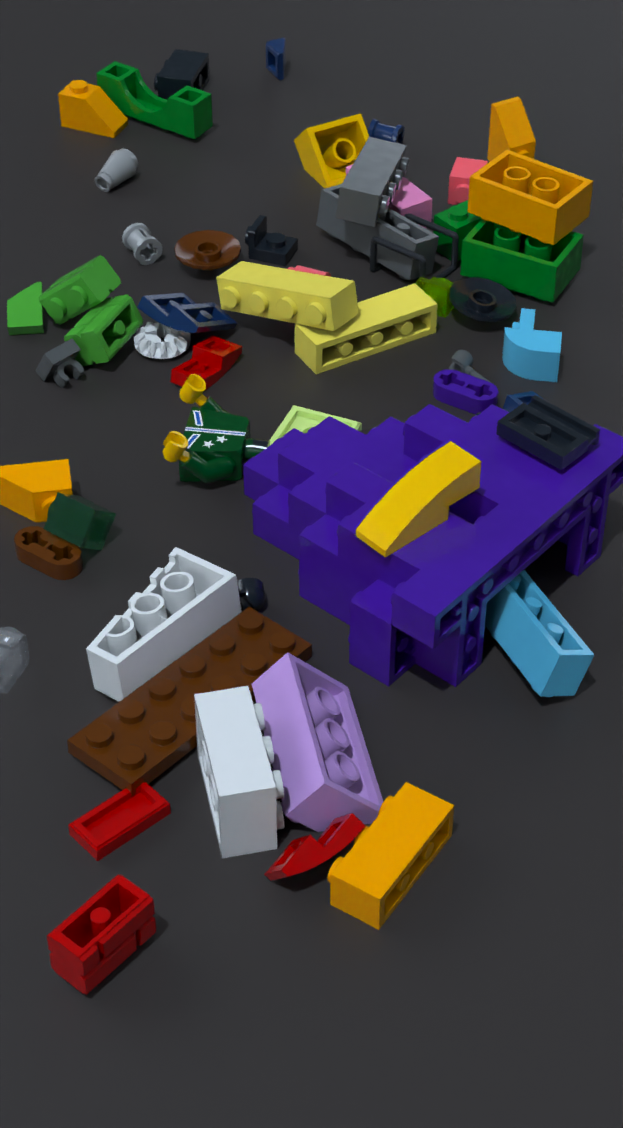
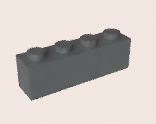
M373 137L367 139L340 186L335 218L375 227L379 217L386 216L389 203L393 202L395 192L400 188L402 177H406L410 158L405 157L407 145Z
M341 184L321 190L316 226L328 232L331 237L347 243L353 250L362 252L369 257L372 237L376 236L424 256L426 259V275L432 273L439 240L438 235L388 208L386 216L379 217L375 227L335 218ZM377 244L376 263H381L405 280H415L419 277V261Z

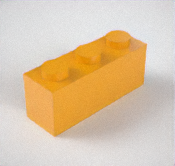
M405 782L394 797L389 795L384 800L377 818L370 826L366 825L356 836L353 847L346 856H339L333 862L327 877V881L330 883V905L379 930L451 838L454 805Z

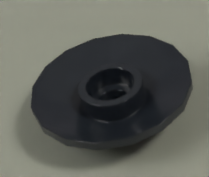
M478 277L462 278L455 281L449 289V300L454 308L475 320L486 322L503 321L510 318L516 310V299L511 291L489 279Z

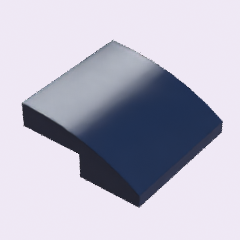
M185 293L144 295L137 308L155 321L184 332L199 333L234 329L237 325V322L214 302L196 304Z

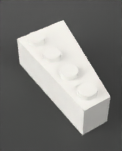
M175 547L168 555L169 563L164 568L157 567L150 575V585L143 593L135 592L128 600V610L123 615H115L86 648L94 689L120 702L240 614L242 611L236 574Z

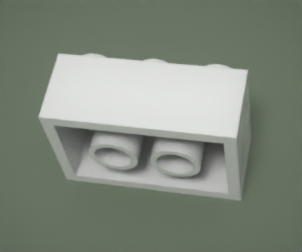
M248 686L194 694L198 760L222 859L277 849V830L284 829V817L281 803L276 801V799L284 798V789L280 771L271 770L270 764L274 763L270 736L262 737L261 730H265L261 703L253 704Z

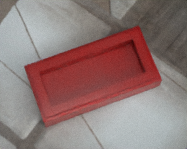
M143 782L136 788L134 796H131V791L127 788L123 789L68 824L69 835L95 860L99 861L171 814L170 803L147 782Z

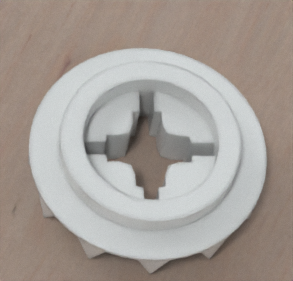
M146 322V326L140 327L136 331V336H134L136 350L140 354L154 359H168L181 355L189 348L191 343L190 333L175 330L159 322Z

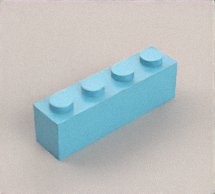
M523 570L487 602L485 626L540 697L575 696L594 654L526 571Z

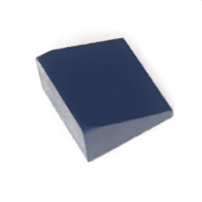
M279 38L266 42V68L277 79L283 80L286 66V39Z

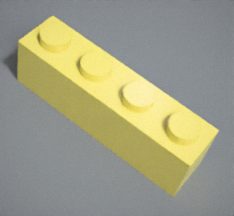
M245 261L239 262L216 277L221 309L331 331L337 330L359 314L356 286L353 280Z
M415 283L357 302L359 314L335 331L295 324V354L315 374H319L436 333L438 304Z

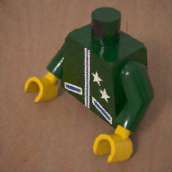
M191 374L180 389V398L187 404L196 402L198 406L192 407L184 434L171 431L163 441L165 446L163 456L169 462H177L179 460L180 481H203L208 484L217 481H238L243 478V465L250 458L255 457L270 446V440L250 438V420L247 417L233 415L225 411L211 396L205 397L202 394L206 389L204 379L197 374Z

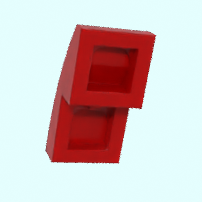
M211 336L193 345L192 359L171 369L170 382L183 387L191 374H197L204 379L206 383L205 390H207L236 362L242 353V346L216 336Z
M353 813L335 818L317 840L311 835L294 839L264 875L270 881L312 869L344 849L366 825Z

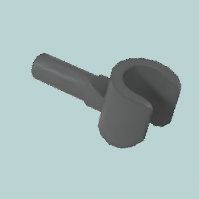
M458 350L451 357L453 363L449 366V369L490 382L471 367L473 358L466 350Z

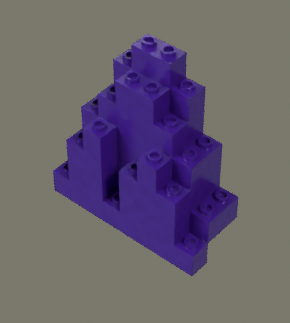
M428 404L417 414L410 416L405 423L390 416L380 425L372 428L368 434H364L329 416L315 427L309 429L307 433L293 428L255 457L250 458L243 465L244 495L255 500L252 504L253 534L299 560V596L350 625L348 642L349 663L389 687L414 664H417L457 687L482 664L486 606L492 597L557 540L568 545L565 570L577 577L601 556L609 495L623 483L622 436L594 424L593 426L600 429L599 443L596 445L590 444L587 452L563 470H560L497 435V421L510 412L493 404L479 415L473 416L469 423ZM450 441L482 461L480 487L449 506L448 520L385 558L356 537V528L384 495L411 469Z

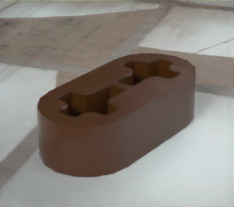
M39 526L25 527L16 533L14 537L15 551L18 560L57 580L73 579L81 573L83 567L80 547L75 543Z

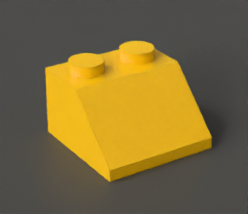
M360 113L306 128L294 139V143L304 170L325 189L343 183L346 177V166L354 164L369 138V134Z

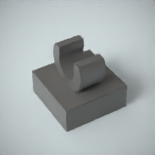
M70 339L44 353L36 369L37 374L43 382L54 377L56 384L61 388H64L69 381L64 371L72 373L76 380L80 379L84 369L75 359L81 349L73 339Z

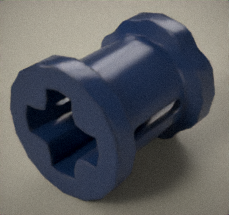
M377 119L371 121L368 128L369 137L403 144L404 125L398 124L394 127L381 124L380 120Z

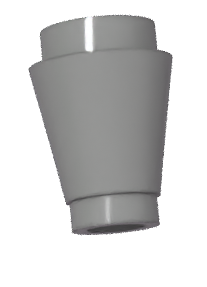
M125 148L113 151L94 179L96 186L100 190L108 192L133 177L139 165L136 156Z

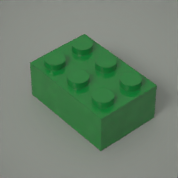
M481 219L462 240L460 275L489 279L503 285L509 291H517L533 296L538 300L554 302L580 270L584 234L571 231L555 245L541 243L538 239L523 233L513 232L509 228L497 223Z

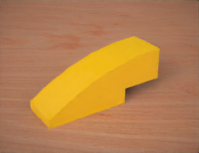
M450 441L411 469L384 495L356 528V537L385 558L448 520L449 506L480 487L482 461Z

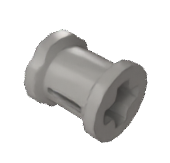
M131 224L123 232L122 242L124 246L133 251L134 257L140 264H153L161 256L163 251L162 244L155 237L151 236V232L145 224Z

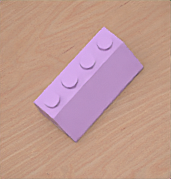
M287 652L252 683L256 703H261L265 721L264 736H270L273 745L274 763H272V771L279 770L282 777L284 798H281L282 811L292 822L301 823L317 832L325 831L335 818L351 813L363 824H372L378 816L383 799L349 689L346 685Z

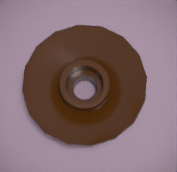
M202 230L183 236L177 241L174 251L176 258L183 265L194 269L213 270L231 265L236 261L241 253V246L239 241L231 234L216 230Z

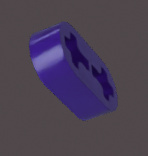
M452 369L439 371L433 377V396L442 403L472 414L483 412L492 404L498 405V388L488 381Z

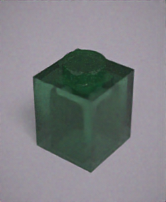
M58 492L48 509V518L44 530L81 548L102 550L116 513L81 496Z

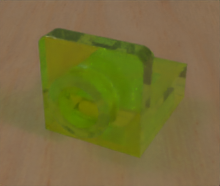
M420 277L416 281V285L438 304L437 315L446 318L454 309L449 300L450 287L453 285V282L445 278L432 277L431 280Z

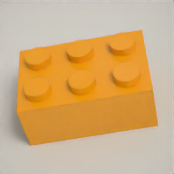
M506 149L470 176L467 212L479 216L485 221L505 226L513 232L523 233L536 238L541 243L555 245L589 217L593 180Z

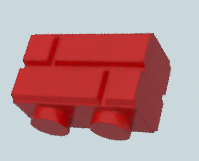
M123 875L115 876L47 935L48 948L51 951L49 954L51 968L69 984L87 995L137 950L138 945H143L156 933V921L153 916L155 914L154 900L148 893Z

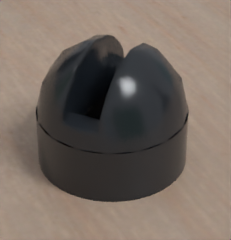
M257 578L238 580L241 611L248 607L259 610L265 602L263 582Z

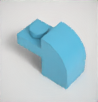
M521 308L520 322H513L512 328L505 327L503 363L510 372L519 377L536 381L557 382L562 332L534 330L535 309Z

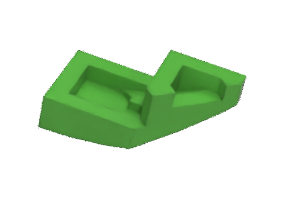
M42 282L30 285L7 301V327L9 335L44 333V307L39 302V296L43 293Z

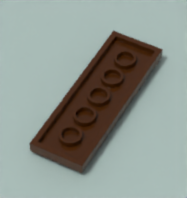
M248 607L67 740L68 753L120 789L127 788L131 791V796H134L136 788L143 782L149 784L197 747L194 694L248 686L252 701L254 702L256 700L252 683L287 652L306 662L312 657V644L253 608Z

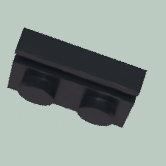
M534 395L531 397V403L528 405L525 403L521 404L497 421L496 434L563 470L587 452L590 444L596 445L599 443L600 429Z

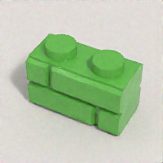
M99 255L55 281L50 288L39 296V302L54 322L61 325L70 318L72 319L101 303L121 284V281L107 260Z
M128 294L116 296L114 299L112 297L106 298L101 303L92 307L80 319L74 328L64 336V341L73 339L81 350L75 360L82 366L92 365L94 362L96 364L109 362L143 325V319L132 297Z

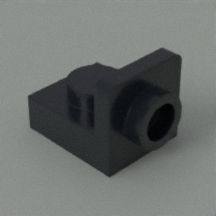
M259 215L255 222L249 225L246 230L245 244L249 248V259L286 267L298 250V238L285 236L278 232H267V216Z

